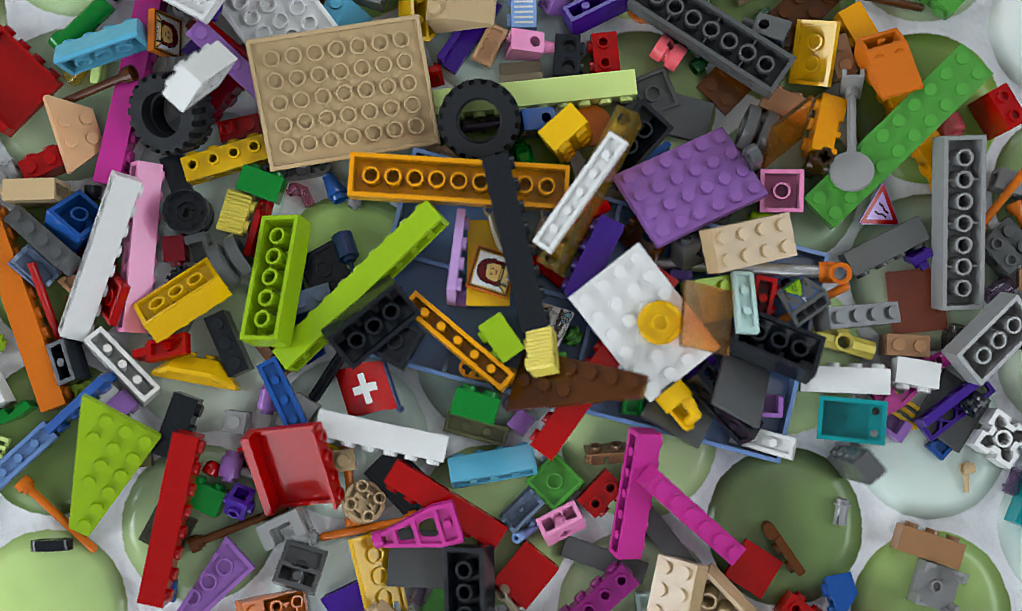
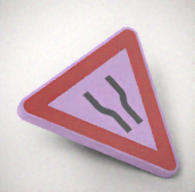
M879 184L858 220L859 224L898 225L899 221L885 184Z

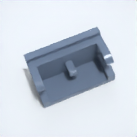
M30 243L24 246L7 263L8 266L33 287L35 285L27 266L29 262L36 261L45 288H48L62 274V271L56 268Z
M528 486L499 515L500 520L514 534L545 502Z

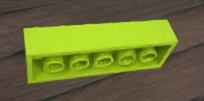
M300 215L262 216L239 340L252 346L291 347L312 223Z

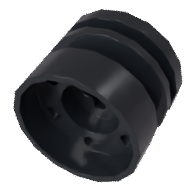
M182 188L174 190L163 202L162 215L165 223L181 235L188 236L203 231L207 232L214 222L212 205L203 195L193 189ZM190 210H191L192 212H195V213L192 214V216H193L192 219H190V218L187 217V216H189V213H188V212H189Z

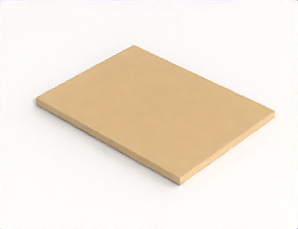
M419 14L245 40L270 172L350 159V152L387 153L441 144Z

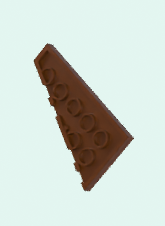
M524 349L506 411L535 410L536 408H558L585 403L597 404L604 401L615 400L617 402L643 399L649 377L645 374L558 356L559 374L555 373L535 378L525 368L524 360L528 358V354Z

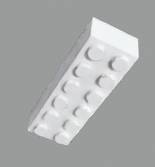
M319 409L317 422L321 421L323 429L326 430L328 443L340 440V445L352 448L359 444L362 445L361 450L376 452L377 449H382L384 455L394 457L401 453L405 454L404 459L418 461L420 457L426 459L427 464L439 466L440 462H445L450 440L449 436Z

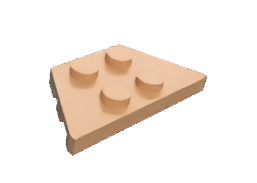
M44 95V105L68 175L99 154L102 135L92 108L51 95Z

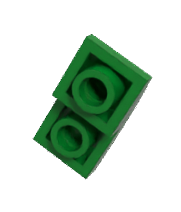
M22 400L13 408H0V425L13 423L36 410L39 405L34 400Z

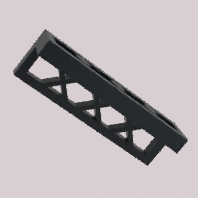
M705 360L695 373L684 379V384L739 446L754 440L764 422L761 420L760 427L756 429L711 404L718 371L708 360ZM705 370L710 374L711 380L703 373Z

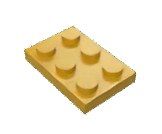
M797 19L792 53L796 60L790 68L788 83L831 87L841 22Z

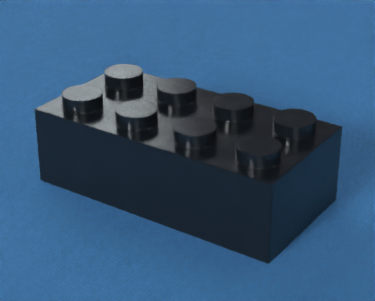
M455 544L443 547L445 611H496L494 545Z

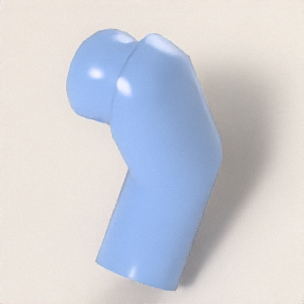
M530 518L525 523L526 527L512 534L511 539L514 543L518 544L538 530L536 518Z

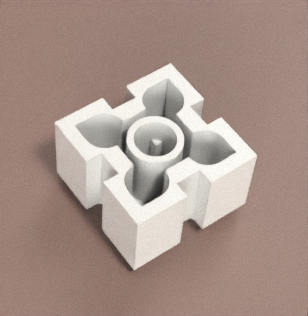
M988 408L979 420V423L982 424L981 427L972 431L965 444L978 453L987 454L985 458L996 466L1011 469L1019 457V454L1015 451L1018 447H1022V425L1020 423H1010L1012 418L1000 409Z

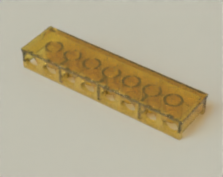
M617 105L592 155L609 131L629 143L628 147L569 228L561 242L554 249V252L549 254L543 249L537 259V262L543 264L544 268L558 274L562 278L567 272L600 204L609 191L615 175L618 173L642 127L638 112ZM620 113H623L624 116H622L618 123L617 117ZM546 254L550 255L547 262L545 260Z

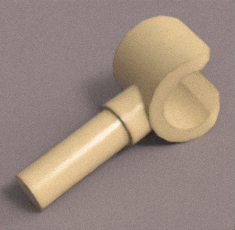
M970 461L959 465V470L963 475V492L965 493L969 492V474L976 472L974 463H970Z

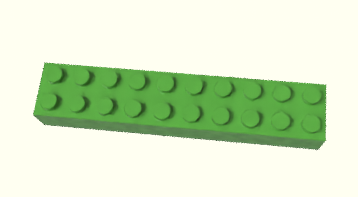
M960 44L922 81L923 89L910 92L856 145V151L868 156L873 162L875 171L871 183L860 191H844L833 184L828 172L804 196V205L830 230L834 229L994 73L967 47Z

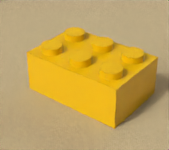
M571 102L538 131L545 146L561 164L565 161L567 163L576 156L575 152L581 147H587L593 137L588 121Z

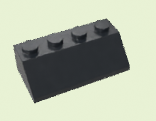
M641 99L612 131L629 143L624 153L603 181L616 192L619 189L613 181L614 175L644 162L674 129L644 99ZM593 152V153L591 154V156L583 163L584 165L587 164V162L590 160V158L592 157V155L594 154V152Z
M387 275L320 331L327 342L354 370L417 318L421 312L390 275Z
M758 311L760 332L757 335L736 334L734 324L725 353L806 385L816 376L826 337L801 327L797 328L791 323Z

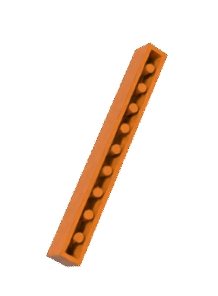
M0 205V296L41 413L51 412L73 401V392L70 386H58L46 349V345L52 343V331L46 325L44 319L46 315L43 308L39 305L37 299L39 296L36 288L7 265L22 248L16 240L18 238L17 232L3 220L9 213V210L5 206Z

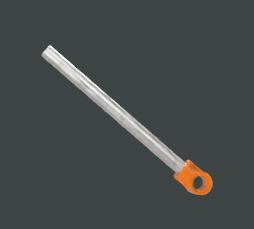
M659 257L655 263L656 266L663 270H681L667 257ZM818 261L817 265L761 263L734 270L754 271V275L799 277L803 275L806 278H816L817 283L845 284L852 277V269L849 265L842 262ZM704 262L687 269V271L707 272L706 264ZM838 267L844 270V276L841 279H837L834 276V271ZM731 270V271H727V272H722V273L730 274V273L732 272V270Z

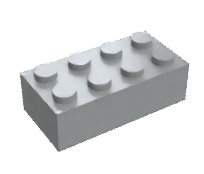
M1000 292L941 351L966 382L982 386L1022 346L1021 298L1018 294Z

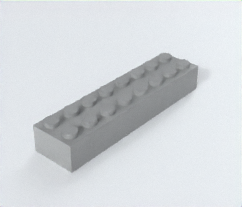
M987 135L932 137L931 251L933 256L931 257V308L942 311L984 309Z

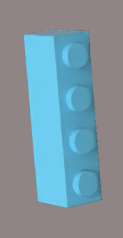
M527 442L517 443L513 447L498 446L490 451L476 450L473 454L467 455L458 453L447 458L453 489L538 474L534 449Z

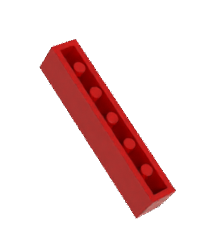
M398 457L384 478L383 482L386 483L385 487L393 493L399 491L405 495L404 499L413 505L418 503L425 508L433 503L453 499L464 537L470 539L472 536L478 540L477 544L494 545L495 550L508 529V526L496 517Z

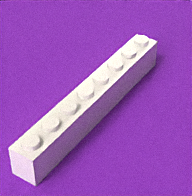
M114 170L110 174L58 327L60 337L84 342V339L94 332L95 324L93 322L95 316L98 317L102 308L100 304L101 299L107 295L108 279L113 277L115 259L119 258L122 252V245L120 244L122 239L128 235L129 226L127 224L129 218L134 217L136 198H140L143 191L142 182L137 177Z

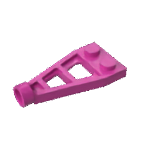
M942 350L928 358L919 359L935 362L936 359L938 363H942L941 370L951 365L941 352ZM891 385L890 395L870 394L873 400L888 402V416L904 407L918 392L916 388L909 387V390H905L902 394H897Z
M453 499L430 504L385 529L372 532V540L376 549L382 547H447L463 543L465 540ZM428 518H433L438 534L436 536L421 535L418 527L419 523ZM406 526H412L415 538L401 540L397 531Z

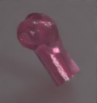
M296 182L290 183L286 187L287 195L290 197L295 195L301 197L305 208L315 205L308 187Z

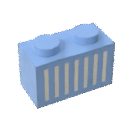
M507 0V7L511 6V14H507V27L536 31V0Z

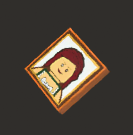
M156 8L148 9L147 51L164 58L181 57L182 20Z
M477 245L465 287L507 299L511 285L503 252Z

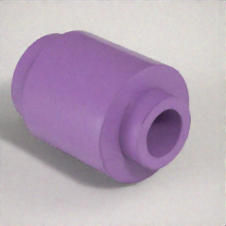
M263 383V388H260L257 408L261 409V414L273 415L274 411L277 412Z
M226 450L225 455H222L218 476H222V481L234 483L235 479H240L244 461L242 459L243 453Z

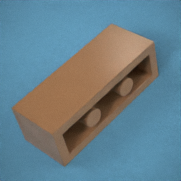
M906 520L904 524L896 523L889 547L957 570L960 569L966 549L965 544L959 543L960 538L948 534L944 538L938 536L939 531L927 527L923 531L917 529L918 524Z

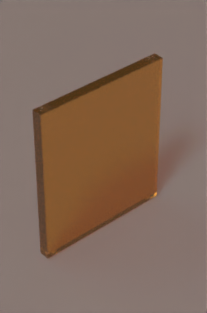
M813 96L807 97L770 127L761 168L765 169L803 138L814 99Z
M684 280L679 345L728 356L733 292Z

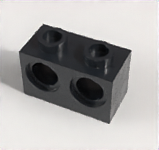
M556 33L553 77L583 74V63H579L580 55H584V42H581V35ZM571 44L575 49L573 51H566L564 46ZM568 64L571 65L574 70L571 72H566L563 70L562 67Z

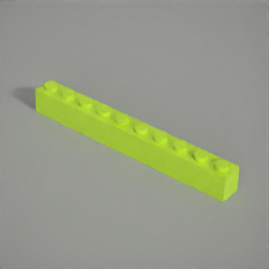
M427 200L420 203L408 218L400 222L399 227L393 233L388 234L384 241L377 248L373 249L362 263L355 266L353 272L347 278L338 283V287L332 293L326 295L322 302L312 309L301 323L294 326L291 347H276L272 350L286 370L297 373L328 343L320 331L387 275L394 279L450 224L433 204Z

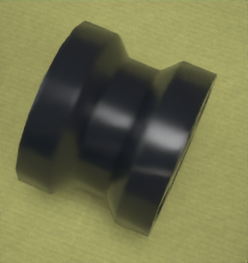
M973 391L968 398L960 401V406L968 416L976 418L980 411H985L989 408V403L980 392Z

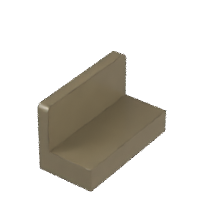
M540 60L501 63L499 65L501 83L543 79Z

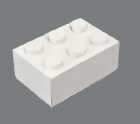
M218 40L211 45L207 43L199 53L195 51L189 56L187 61L181 60L174 68L176 73L166 80L165 85L167 87L162 94L180 111L184 112L219 87L238 58Z

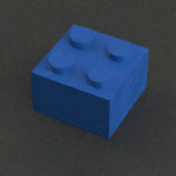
M79 189L47 210L44 226L77 253L87 245L100 206Z

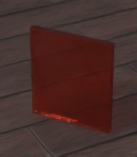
M931 268L923 271L914 269L885 272L888 302L898 301L901 317L900 323L891 324L892 334L935 330L945 331L948 329L946 311L931 308Z

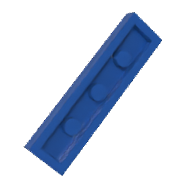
M274 356L256 365L283 424L309 423L278 358Z
M113 372L98 376L54 417L44 429L48 434L57 431L62 433L71 426L69 423L80 416L82 395L86 393L98 400L97 397L99 395L105 394L112 389L113 386L111 384L118 378Z

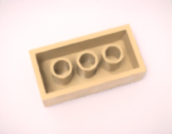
M789 212L699 231L707 274L727 272L797 255Z
M658 554L647 611H700L709 566L673 555Z

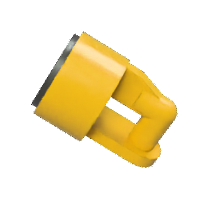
M680 379L677 382L673 381L664 388L655 400L666 414L670 413L683 430L690 431L694 428L695 422L702 417V413L691 396L693 393Z

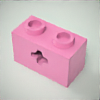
M574 500L535 519L548 547L586 528L583 516Z

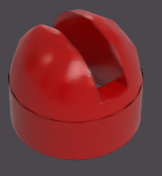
M210 460L204 464L201 471L217 478L220 464Z

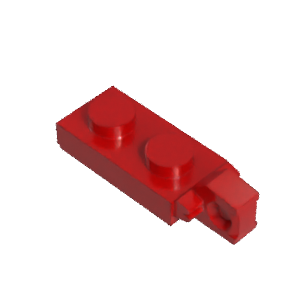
M259 200L243 255L251 258L255 257L262 216H270L272 214L274 203Z
M188 332L177 333L158 343L154 339L147 340L145 347L132 350V358L137 359L139 362L155 363L191 355V335Z

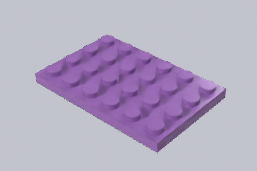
M723 127L614 175V183L657 249L767 197V190L753 171L751 172L749 164L744 157H741L742 154L735 147L736 145Z

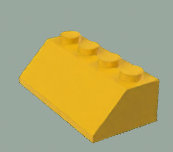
M206 257L132 305L145 329L158 343L163 339H167L180 328L187 326L200 315H204L217 304L224 302L232 294Z

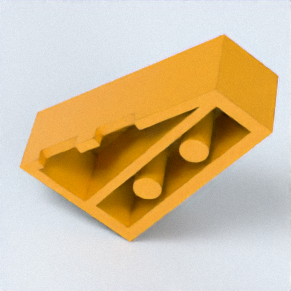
M825 92L814 99L811 110H814L813 116L808 119L806 124L807 136L803 137L800 144V149L802 150L801 157L807 158L810 151L816 152L823 147L831 148L832 153L835 156L837 155L838 150L834 149L836 139L839 140L841 133L838 131L840 124L844 122L847 107L846 99Z

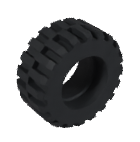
M176 71L152 73L147 77H143L139 80V85H135L132 90L133 96L129 98L131 106L128 108V115H131L132 121L129 122L136 131L134 134L138 139H142L141 143L146 148L151 147L150 150L152 152L161 153L165 156L182 154L200 148V145H204L207 142V136H211L213 131L211 125L215 123V117H213L215 109L214 105H211L210 100L212 98L208 94L186 111H180V125L177 131L168 125L163 112L166 97L162 93L167 87L165 85L166 80L175 74Z
M488 79L466 80L453 87L444 97V101L439 108V133L445 141V145L455 155L464 159L481 160L484 157L506 153L512 147L519 134L521 118L516 100L505 87ZM475 100L490 102L495 106L500 116L498 131L492 138L485 141H475L468 138L460 127L461 111L468 103Z

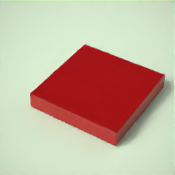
M115 271L113 277L108 279V292L106 297L101 299L100 304L102 308L100 313L108 325L116 327L131 287L120 273Z
M745 538L741 544L746 549L733 566L729 564L723 574L761 599L783 562Z

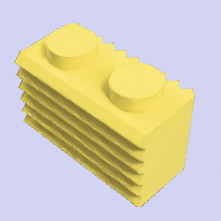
M228 188L216 229L229 234L234 233L236 236L244 238L245 234H249L252 223L250 218L252 214H255L258 204L256 202L257 198L253 195Z
M552 326L527 331L526 338L523 339V345L528 354V358L524 360L526 370L535 378L555 373L559 374L556 331Z

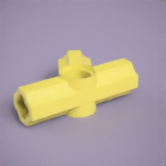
M814 325L811 332L826 337L824 348L831 349L836 353H845L866 360H872L875 355L876 342L852 336L848 329L815 332ZM839 337L845 340V348H841L838 345Z

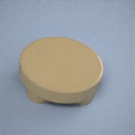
M359 480L345 489V497L341 502V506L349 520L357 524H368L380 517L385 507L386 495L381 492L374 482Z

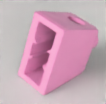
M511 28L505 39L504 60H539L543 54H554L555 42L544 41V33L540 31Z

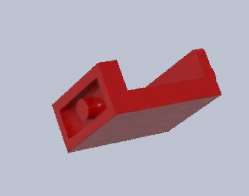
M1007 83L1002 84L967 105L983 134L987 135L988 141L1022 124V107Z
M525 539L505 566L495 575V589L504 594L500 587L503 584L507 585L510 589L509 596L513 603L519 609L522 606L526 610L557 573L559 566Z

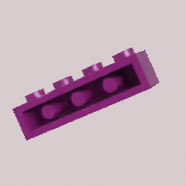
M621 559L617 562L613 561L607 566L606 572L601 577L599 575L590 582V587L585 591H579L574 596V601L569 605L565 604L559 611H610L640 584L639 579Z

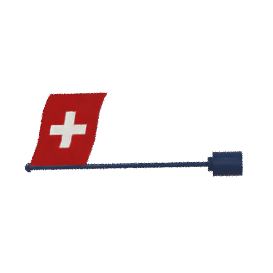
M343 230L335 233L331 239L339 262L346 265L349 264L351 272H353L355 268L353 263L359 257V252L352 232L350 230ZM384 360L364 362L354 370L349 367L340 369L336 374L348 415L365 416L377 411L396 409L398 413L404 411L387 362Z

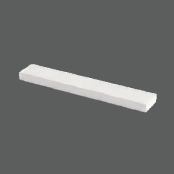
M609 131L532 242L549 254L554 252L628 147L629 143Z

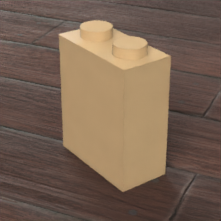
M56 178L2 179V185L0 186L2 201L13 205L20 204L22 207H50L71 195V185Z

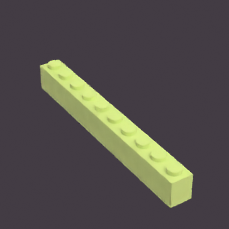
M635 69L498 83L511 93L517 102L519 111L521 109L557 107V110H562L570 102L573 106L578 105L579 108L590 107L591 104L599 103L600 106H606L614 101H620V103L625 104L633 102V99L637 97ZM452 88L432 90L437 123L439 108L444 101V97ZM475 100L463 108L459 121L473 116L475 119L485 118L489 114H494L497 117L500 116L495 106L490 102Z

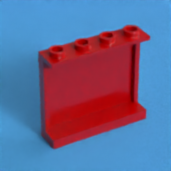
M0 24V132L11 138L44 105V95L53 96L64 83L59 80L61 75L52 67L48 69L44 65L46 61L39 54L35 53L33 55L29 51L31 46L22 38L18 40L15 37L17 33L7 24L2 26Z
M321 421L249 429L240 439L265 516L274 515L278 508L332 503L334 510H337L344 500L345 492L340 485L339 472L335 468L333 452L329 449L327 432L323 429Z

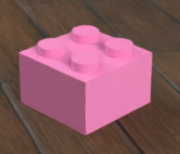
M760 169L758 179L767 190L768 195L766 198L757 201V211L767 213H803L804 169Z

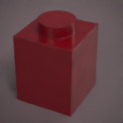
M185 235L162 236L163 262L171 264V267H183L184 263L191 262L190 247L185 245L183 238Z

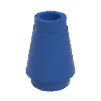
M334 172L326 173L322 178L329 201L334 205L343 203L348 198L347 189Z

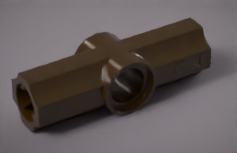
M823 147L816 152H809L802 166L806 178L813 179L820 174H827L835 158L831 148Z

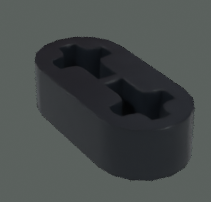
M73 538L31 540V552L68 551L73 549Z

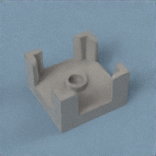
M298 506L255 527L266 552L284 541L281 529L291 525L295 536L299 537L314 528L305 506Z
M918 558L906 599L924 607L928 606L940 611H959L960 607L953 602L959 583L966 585L969 575Z

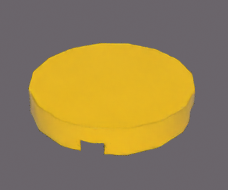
M656 300L649 302L641 309L638 314L637 326L639 333L645 340L652 344L663 345L671 343L678 337L682 330V317L675 305L668 301Z

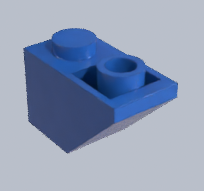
M851 572L827 576L823 579L822 584H820L822 595L827 597L829 604L827 611H848L858 594Z

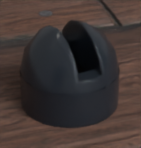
M84 185V193L90 199L97 200L101 197L102 186Z

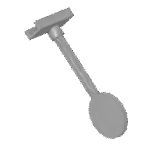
M842 69L839 87V97L847 100V152H843L834 158L833 163L830 165L829 175L836 187L849 192L860 191L866 188L873 180L875 171L873 162L869 157L856 151V99H861L865 69H860L859 75H847V69Z

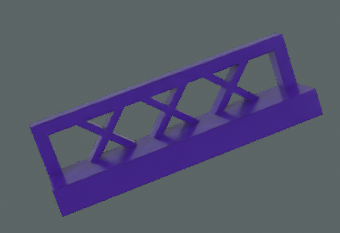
M497 2L495 18L502 9V5ZM486 28L454 31L436 56L438 64L456 75L482 38Z
M988 380L983 384L987 391L982 395L987 399L996 390ZM964 381L913 420L929 442L933 441L966 415L963 409L959 407V402L975 391L979 385ZM952 408L953 418L950 420L943 419V414ZM937 421V430L931 434L926 427Z

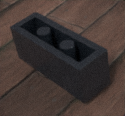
M221 310L203 318L229 378H236L255 369L243 341L239 340L240 334L229 311Z
M181 391L173 393L159 430L161 438L152 449V454L167 459L174 431L183 429L196 432V420L201 417L204 411L203 399Z

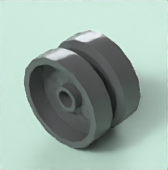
M750 104L738 127L734 142L735 147L743 151L744 148L755 143L764 157L774 138L780 114L768 110L762 116V108Z
M234 233L223 238V246L219 243H213L206 247V253L211 264L229 288L241 283L240 274L245 278L251 277L253 267L252 258L243 255L245 246Z

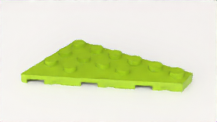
M86 393L81 398L69 528L89 537L160 440L161 433Z

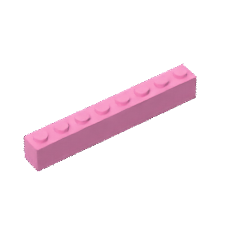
M137 160L130 163L129 175L139 178L142 182L141 185H143V191L140 198H136L134 217L129 218L127 224L129 231L127 237L123 240L120 274L130 285L131 289L115 332L148 334L132 304L151 293L156 283L154 267L158 260L156 246L159 243V234L157 231L161 221L159 208L163 200L161 184L164 181L165 172L163 171L162 164Z

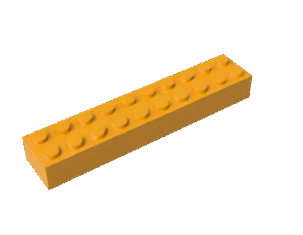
M350 152L347 196L352 200L416 204L427 200L433 205L484 208L486 205V208H492L481 160ZM514 162L516 169H512L513 178H518L521 191H517L519 200L523 199L525 210L541 211L543 209L545 212H551L552 209L554 211L569 189L570 165Z

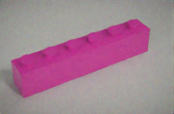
M629 427L608 550L617 559H641L642 551L645 548L644 539L648 529L649 510L652 507V495L635 480L649 464L656 469L659 467L658 458L663 444V434L654 428Z
M651 464L635 480L730 565L733 566L746 549Z

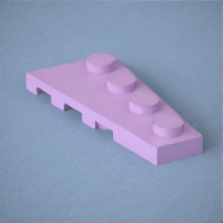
M457 208L447 283V305L456 306L457 291H461L462 278H459V272L464 269L465 258L461 257L462 250H466L467 237H464V230H469L470 218L466 217V209Z

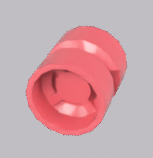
M664 33L654 46L649 57L658 63L664 62V67L674 72L686 55L688 48L680 43L674 44V39Z

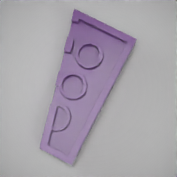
M228 535L224 538L222 544L214 553L211 561L203 570L177 611H210L256 568V565Z

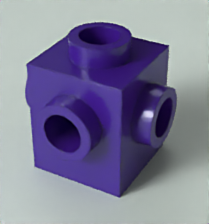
M236 482L223 499L225 504L224 513L231 518L244 521L247 514L251 515L255 509L256 502H254L256 490Z

